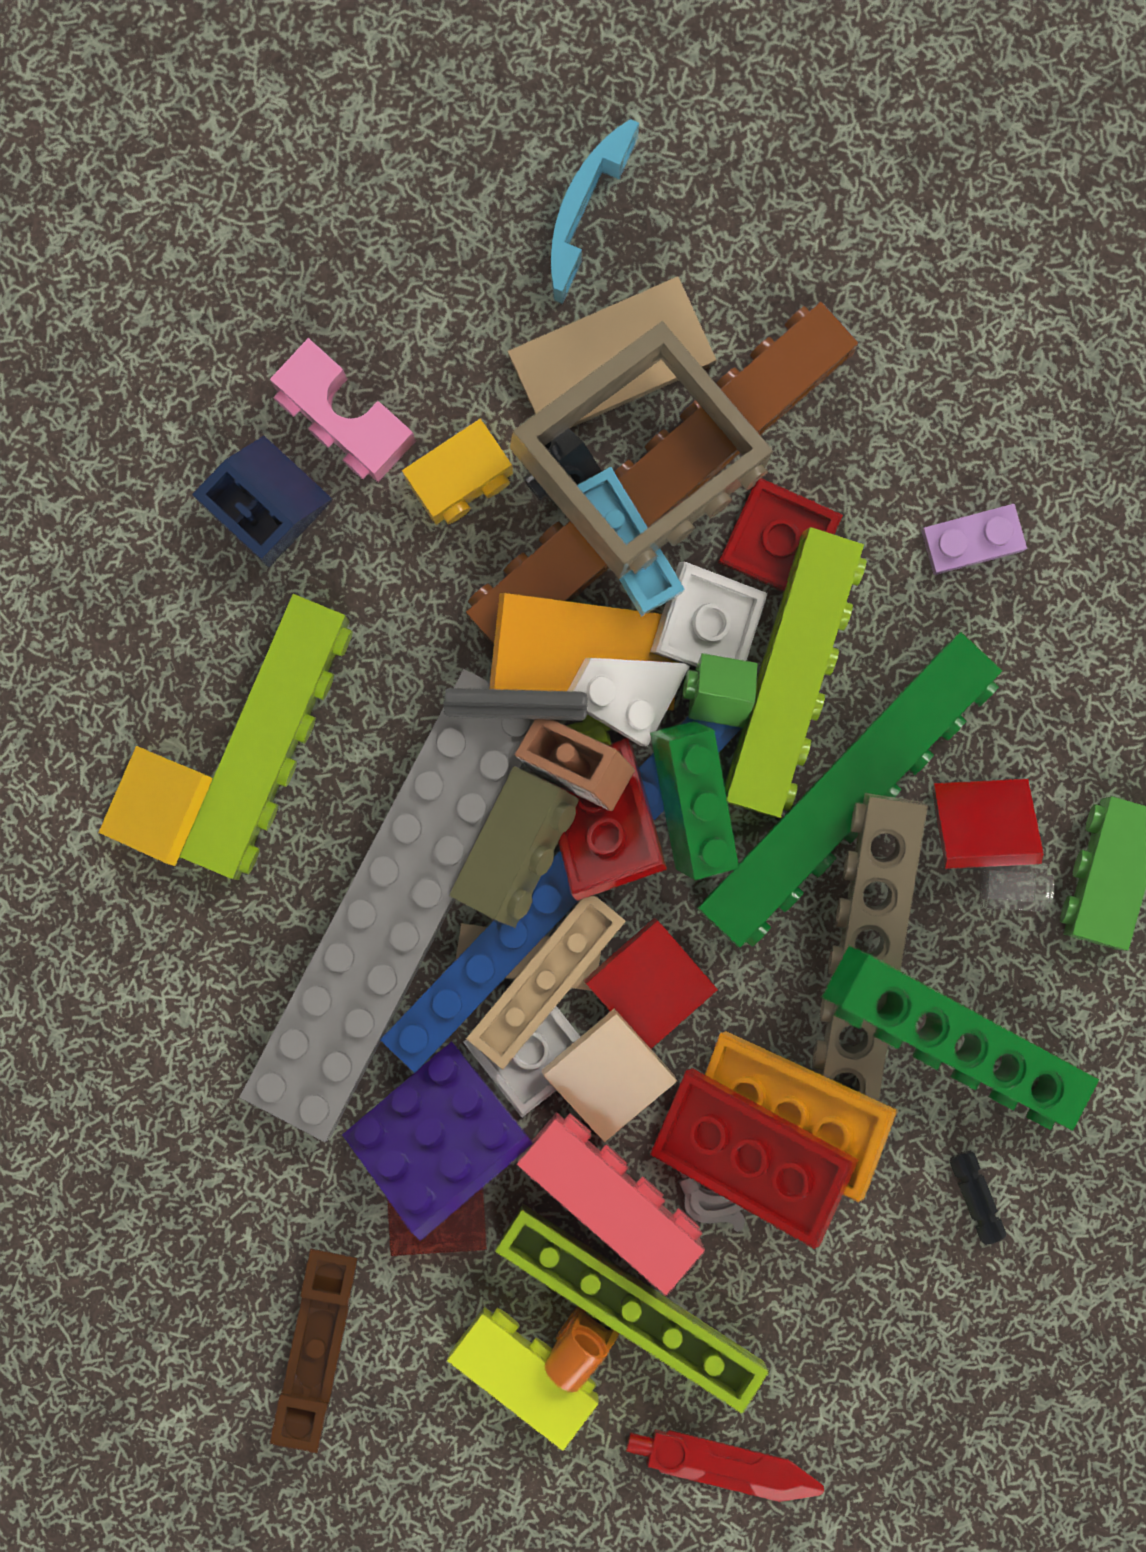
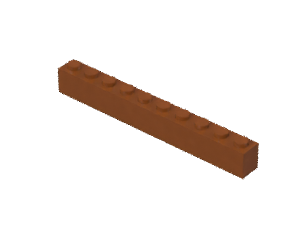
M819 302L810 311L806 306L799 309L785 323L784 326L788 330L776 341L771 337L766 338L749 355L753 359L749 365L741 372L736 367L732 368L716 383L760 436L854 354L859 344L822 302ZM696 400L679 416L683 422L670 434L666 429L661 430L645 445L644 448L648 453L637 463L634 464L629 459L614 471L648 528L702 488L740 454L739 450ZM560 521L552 525L539 538L542 544L541 547L529 557L524 552L518 555L504 568L503 571L507 576L494 588L487 583L468 600V603L472 606L466 611L468 619L493 647L500 593L572 602L609 569L608 565L571 521L565 526Z

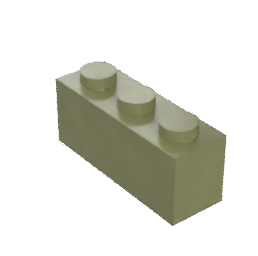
M513 766L449 896L494 920L515 928L519 919L523 918L530 909L532 893L540 877L549 870L554 859L553 851L562 833L571 826L575 818V807L579 798Z

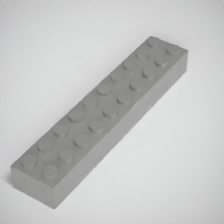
M463 669L454 688L489 689L490 682ZM443 707L239 1098L323 1142L332 1137L381 1042L380 1039L385 1035L455 900L449 894L513 766L522 770L525 766L515 756V753L535 719L448 717L445 715Z

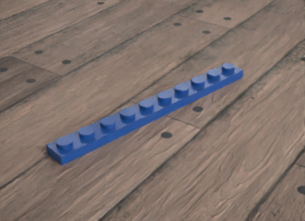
M688 717L681 723L685 724L695 721L714 729L718 753L742 729L740 727L695 720ZM653 752L639 767L652 817L655 820L664 811ZM561 851L554 856L549 870L540 877L532 893L530 909L523 918L519 919L516 927L514 928L494 920L380 1039L414 1073L578 902L572 896Z

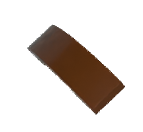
M310 1249L300 1296L302 1299L269 1444L312 1453H318L352 1297L358 1263L357 1257Z

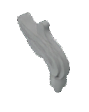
M680 1172L682 1178L679 1180V1184L685 1194V1209L692 1219L701 1223L729 1222L733 1224L736 1232L743 1229L745 1219L740 1211L743 1209L742 1207L716 1192L702 1187L700 1183Z

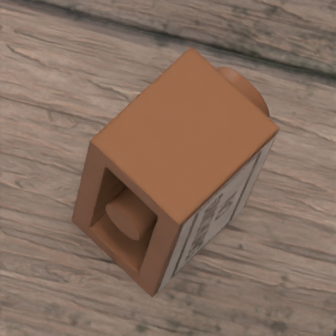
M535 719L515 753V756L535 775L610 811L614 809L635 771L616 749L554 720Z

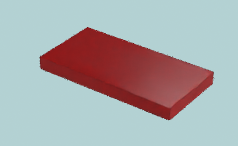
M694 1068L686 1070L650 1153L656 1159L813 1249L821 1245L858 1162V1159Z

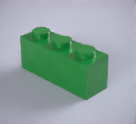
M693 721L650 732L675 869L693 880L738 869V858L714 729Z

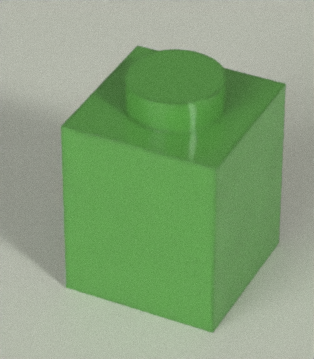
M702 653L695 671L687 670L684 680L682 697L690 699L688 718L744 728L755 704L758 663Z

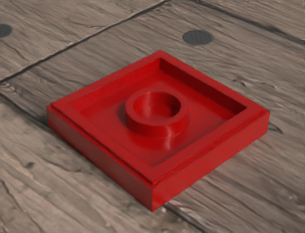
M760 478L749 494L719 560V564L784 592L802 532L812 527L835 534L843 515Z
M1028 779L934 783L932 793L945 869L1042 864L1044 853Z
M655 917L583 980L610 1011L615 1009L651 1049L718 990Z

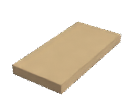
M679 277L670 279L509 350L508 356L534 414H537L661 321L666 324L703 369L715 365L717 361ZM660 360L569 428L674 383L678 379L666 364Z

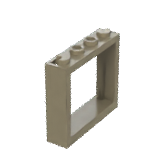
M663 321L513 430L510 444L512 452L618 579L631 570L636 574L642 568L646 569L658 557L655 552L667 542H670L672 546L682 542L695 529L692 523L705 513L709 518L720 513L731 502L732 499L729 495L739 487L743 486L746 490L754 487L757 480L768 473L765 467L773 453L769 445ZM662 360L743 456L626 545L544 446L658 361Z

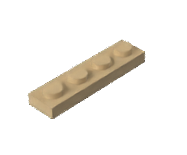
M595 895L581 899L466 1040L503 1070L626 921Z

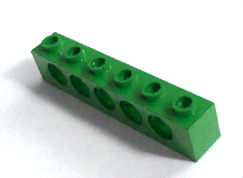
M850 945L846 949L821 997L837 1006L833 1014L834 1016L859 1029L865 1020L877 1027L873 1036L898 1050L903 1041L915 1047V1050L911 1057L936 1070L939 1069L942 1062L953 1067L954 1070L950 1075L951 1078L974 1090H977L980 1082L992 1088L988 1095L989 1098L1013 1111L1018 1103L1028 1107L1029 1110L1025 1117L1049 1130H1052L1055 1123H1058L1073 1131L1099 1082V1079ZM887 992L885 1006L877 1011L878 999ZM926 1013L924 1026L916 1032L918 1019ZM964 1035L962 1047L955 1052L957 1040ZM1002 1056L999 1068L993 1072L996 1060ZM1039 1076L1036 1088L1031 1091L1034 1080Z

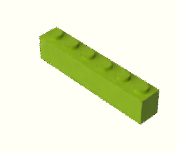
M812 527L802 532L787 579V586L783 592L757 677L755 704L745 727L741 729L724 784L728 804L772 818H781L783 810L790 811L797 793V784L791 783L797 765L803 766L805 764L811 747V739L805 738L810 720H818L825 701V694L819 692L824 675L831 676L838 659L839 649L833 647L838 629L842 631L846 629L851 617L853 604L847 602L851 586L859 585L865 571L867 560L861 558L864 544Z
M292 594L180 854L181 858L234 880H239L242 872L250 874L260 852V848L254 846L261 829L269 830L279 805L273 803L280 785L287 787L295 772L297 761L291 758L298 741L305 744L313 730L316 717L311 716L310 713L316 699L324 700L331 688L334 674L328 671L335 655L342 657L351 641L353 631L347 629L350 621L346 615Z
M522 1204L497 1243L496 1253L742 1414L769 1373L763 1360L525 1204Z

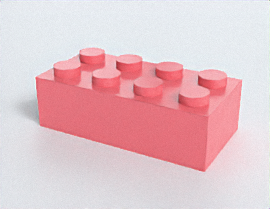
M556 1112L533 1138V1144L519 1155L517 1165L664 1295H667L705 1251L700 1236L703 1234L699 1230L700 1226L680 1208L674 1214L662 1205L666 1201L663 1198L664 1195L645 1177L642 1176L637 1182L626 1173L628 1170L626 1165L628 1163L606 1144L600 1151L589 1141V1138L592 1136L590 1134L591 1130L577 1117L569 1113L564 1119Z

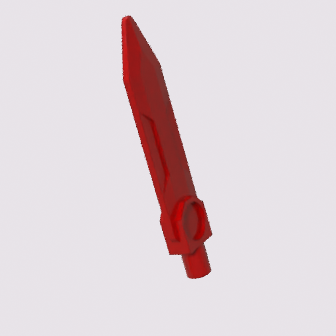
M655 1429L653 1438L630 1432L627 1439L626 1452L648 1457L647 1466L658 1469L660 1473L777 1502L814 1497L824 1493V1486L786 1458L672 1430L665 1432Z

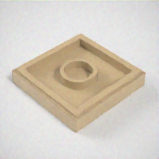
M615 1009L610 1011L542 1069L543 1076L604 1142L677 1082L675 1075Z

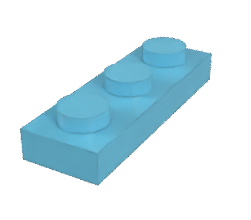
M611 467L577 485L626 545L648 529ZM660 548L655 552L658 555L657 559L646 569L642 568L636 574L631 570L619 579L641 617L682 594L685 590Z

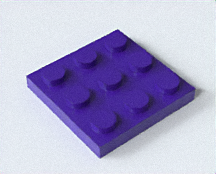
M452 1041L342 1134L407 1227L420 1240L533 1144L531 1139Z

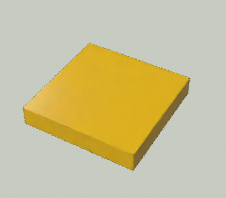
M136 746L98 833L164 863L175 866L213 778Z

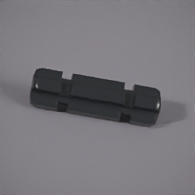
M969 1150L954 1155L950 1158V1165L955 1177L957 1176L961 1180L958 1185L970 1216L978 1223L975 1228L980 1241L985 1245L1001 1241L1006 1237V1230L1001 1218L999 1219V1217L995 1216L998 1210L984 1175L982 1176V1174L979 1175L978 1173L981 1167L975 1153Z

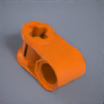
M577 1306L559 1330L555 1338L557 1341L545 1362V1370L548 1376L557 1386L565 1391L578 1392L607 1357L619 1333L614 1329H606L587 1315L585 1310Z

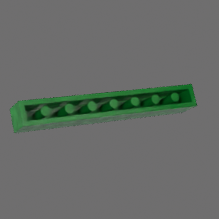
M959 632L796 802L790 811L739 862V868L732 870L696 909L737 948H741L745 942L751 947L755 946L771 929L766 920L778 907L784 913L787 912L804 894V891L798 886L811 873L816 878H819L837 859L831 853L832 850L843 839L851 844L858 837V832L851 831L855 803L863 804L865 793L895 798L902 790L896 783L908 770L916 775L934 757L929 748L940 736L948 741L967 722L961 714L973 702L979 707L982 706L995 693L999 686L994 682V679L1003 670L962 632Z

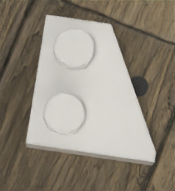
M585 658L568 691L586 693L588 715L638 745L648 747L651 741L650 732L657 730L690 666L685 663Z

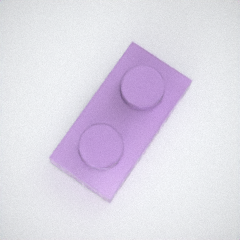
M1015 504L924 527L921 530L934 575L1023 552L1027 549Z

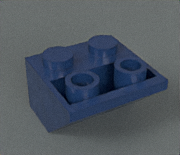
M265 436L225 459L192 494L214 518L268 568L333 501L323 489Z

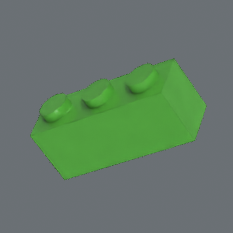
M1110 796L1102 798L1100 805L1094 804L1089 812L1086 831L1091 832L1087 851L1080 850L1076 858L1073 877L1079 878L1074 896L1068 895L1063 904L1060 922L1066 924L1063 935L1119 951H1129L1146 890V806Z

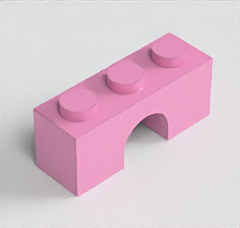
M309 338L270 378L275 390L278 391L273 397L275 401L293 417L300 411L309 419L312 424L308 430L327 448L333 443L340 447L347 454L342 459L343 462L362 479L369 474L379 482L416 442L413 432L379 401L367 413L358 418L349 419L337 415L332 410V400L338 389L347 381L344 370Z

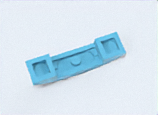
M632 119L611 132L591 152L574 176L561 204L555 224L551 250L554 300L563 304L582 262V249L571 245L570 242L602 172L620 179L638 139L639 123Z

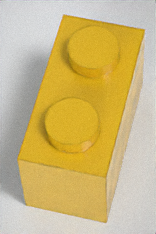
M480 418L404 468L402 473L406 482L435 525H437L444 519L447 524H451L462 518L471 510L468 503L482 494L486 498H491L504 490L510 484L508 477L513 474V467Z

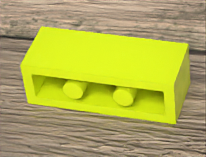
M484 1307L450 1351L447 1361L564 1451L599 1404L598 1394L593 1391L596 1383L589 1378L578 1392L565 1391L557 1386L545 1370V1362L552 1348L539 1338L535 1337L532 1343L516 1331L520 1326L518 1322L503 1310L497 1308L492 1313Z

